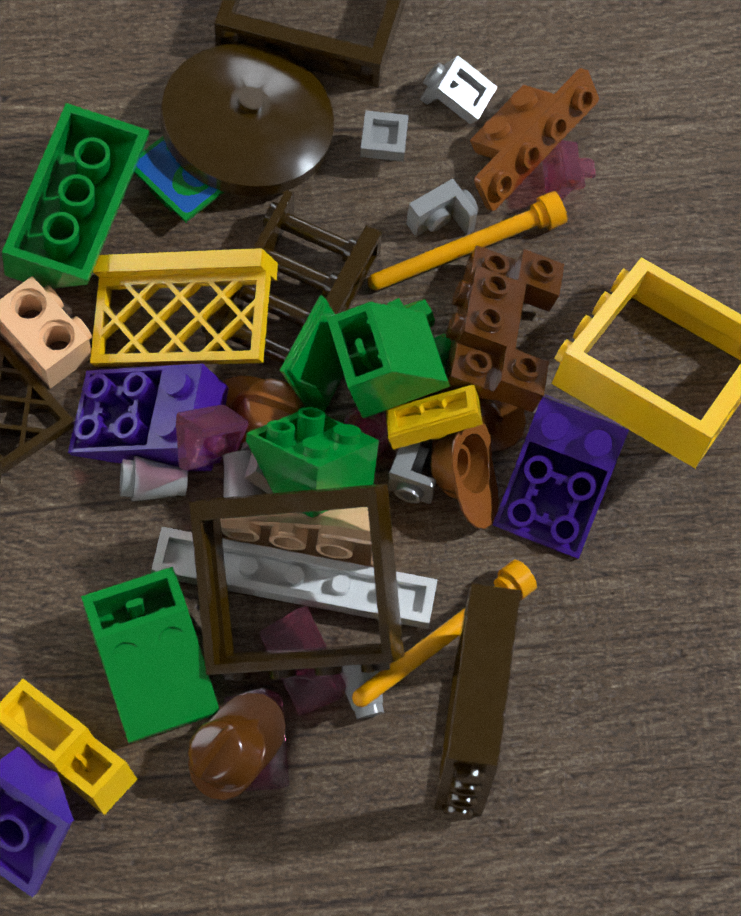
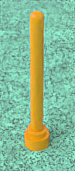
M555 191L539 196L536 199V203L531 204V210L371 274L367 281L368 286L372 290L378 291L472 253L476 245L484 248L536 226L539 229L547 227V229L551 230L567 223V214L563 202Z
M516 559L500 569L498 577L494 580V587L521 590L520 601L537 588L532 572L524 563ZM465 608L405 652L404 657L391 663L390 670H381L357 688L352 694L353 703L358 707L367 706L456 639L460 634Z

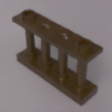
M286 189L279 203L272 202L268 207L263 219V226L265 228L253 249L262 248L278 263L277 272L322 291L323 296L334 313L338 314L351 308L381 251L382 231L366 225L359 239L352 237L348 240L294 216V192ZM284 231H287L343 256L342 261L345 264L339 274L333 272L331 275H328L276 252L274 249ZM243 285L230 299L241 309L244 302L250 304L255 299L256 287L254 285ZM269 293L268 312L303 328L311 311ZM225 303L207 322L219 334L236 318L237 314ZM203 326L202 333L205 334L207 346L214 337ZM242 326L228 340L251 350L252 331ZM265 337L264 356L283 364L291 348Z

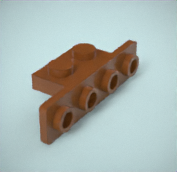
M579 68L555 94L523 85L470 139L475 153L492 158L474 178V184L486 209L495 211L598 103L599 96L588 70Z

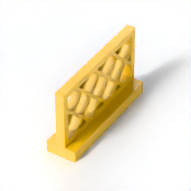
M262 248L100 255L93 270V273L99 277L90 364L95 367L200 363H263L270 281H277L278 263ZM243 285H256L255 299L241 311L230 298ZM211 286L218 295L199 313L188 299L201 287ZM219 286H227V287H225L223 290H221V288H220ZM178 287H185L181 292L177 289ZM160 288H170L176 297L157 314L147 303V300ZM128 289L135 298L116 315L110 308L112 290ZM226 303L237 314V317L218 334L207 320ZM184 304L195 318L176 335L165 322ZM143 306L153 319L134 336L124 323ZM246 324L252 331L251 350L233 351L226 341ZM203 325L214 339L200 352H191L184 342ZM161 327L172 340L158 353H149L142 344ZM120 328L130 341L117 354H105L107 339ZM222 346L225 351H217V350ZM178 348H180L183 352H175V351H176Z

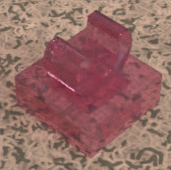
M561 140L542 161L545 192L547 194L555 191L561 200L573 189H584L586 187L585 177L594 178L596 176L594 160L579 158L577 142Z

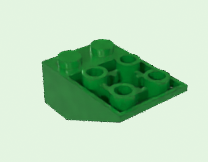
M173 566L81 596L85 615L128 744L214 716L219 711L209 675H206L205 662Z

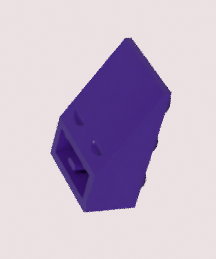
M203 363L88 370L84 379L68 453L71 456L122 464L123 459L133 460L134 456L177 466L178 468H187L188 471H212L229 387Z
M544 395L539 402L493 526L579 559L629 429L611 419Z

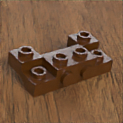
M475 246L467 260L464 279L460 280L452 300V305L457 306L458 309L452 315L446 331V338L451 339L445 371L450 387L442 389V393L474 385L479 399L496 400L534 412L544 396L549 361L515 349L523 303L550 312L560 296L564 271L563 263L523 249L516 260L481 246Z

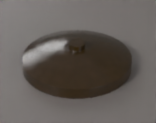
M228 44L203 50L187 59L176 69L164 90L160 110V126L166 146L174 159L197 180L226 193L243 196H266L282 193L286 189L290 190L302 184L318 170L326 158L334 131V114L330 99L322 84L305 66L295 59L267 47L250 44Z

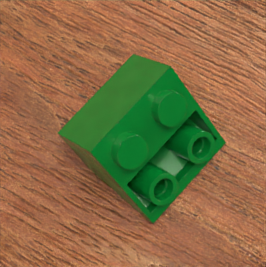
M368 302L327 317L348 389L362 418L450 387L425 312Z
M304 407L299 409L298 412L279 420L270 421L267 425L247 433L246 442L273 493L373 485L379 440L362 433L360 428L355 425L343 424L326 416L325 412L321 409ZM329 510L301 513L314 518Z

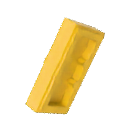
M474 385L386 410L388 438L393 450L430 439H440L451 433L483 425L479 397Z

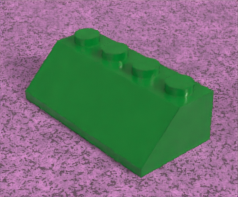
M65 103L3 247L2 259L5 276L22 282L33 276L43 288L49 285L53 289L88 284L149 137V130Z

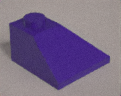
M18 746L0 760V875L31 897H34L38 893L73 822V817L58 773Z

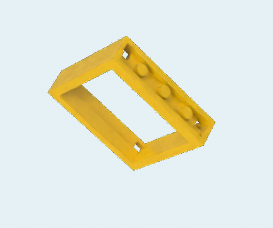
M641 257L631 271L625 268L622 269L612 285V294L606 291L602 294L593 309L592 315L594 317L591 318L585 315L573 335L575 341L571 342L566 339L554 358L560 365L551 384L696 469L741 403V364L700 421L589 356L587 353L627 302L633 298L741 361V314Z

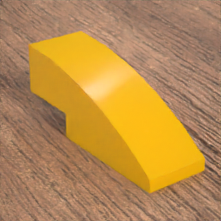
M22 679L1 700L0 725L39 761L57 772L59 778L103 815L137 781L136 776L126 761L94 738L85 725L25 679Z

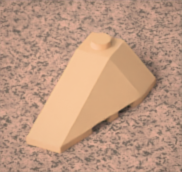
M368 507L329 510L314 518L303 513L220 519L222 538L373 567Z

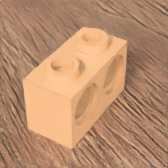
M31 276L0 299V334L45 385L51 389L90 360L91 347L89 340L92 338V335L79 317L75 316L71 319L62 309L64 304L52 287L47 285L43 288ZM30 310L40 312L38 316L31 319L21 317L23 313ZM57 341L69 343L67 347L61 350L49 348L52 343Z

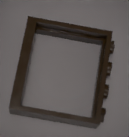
M222 0L214 23L215 47L228 44H250L267 47L290 56L310 71L379 88L406 0H387L373 47L236 14L240 0Z
M387 483L209 498L189 502L206 675L223 674L224 680H233L234 682L251 679V672L268 671L269 679H281L297 676V669L314 668L315 676H329L341 674L344 672L343 666L361 665L362 673H373L379 670H390V663L404 657ZM368 507L381 643L234 653L220 519Z
M471 583L456 648L434 809L444 810V814L458 816L457 820H471L473 815L482 816L499 766L521 590Z

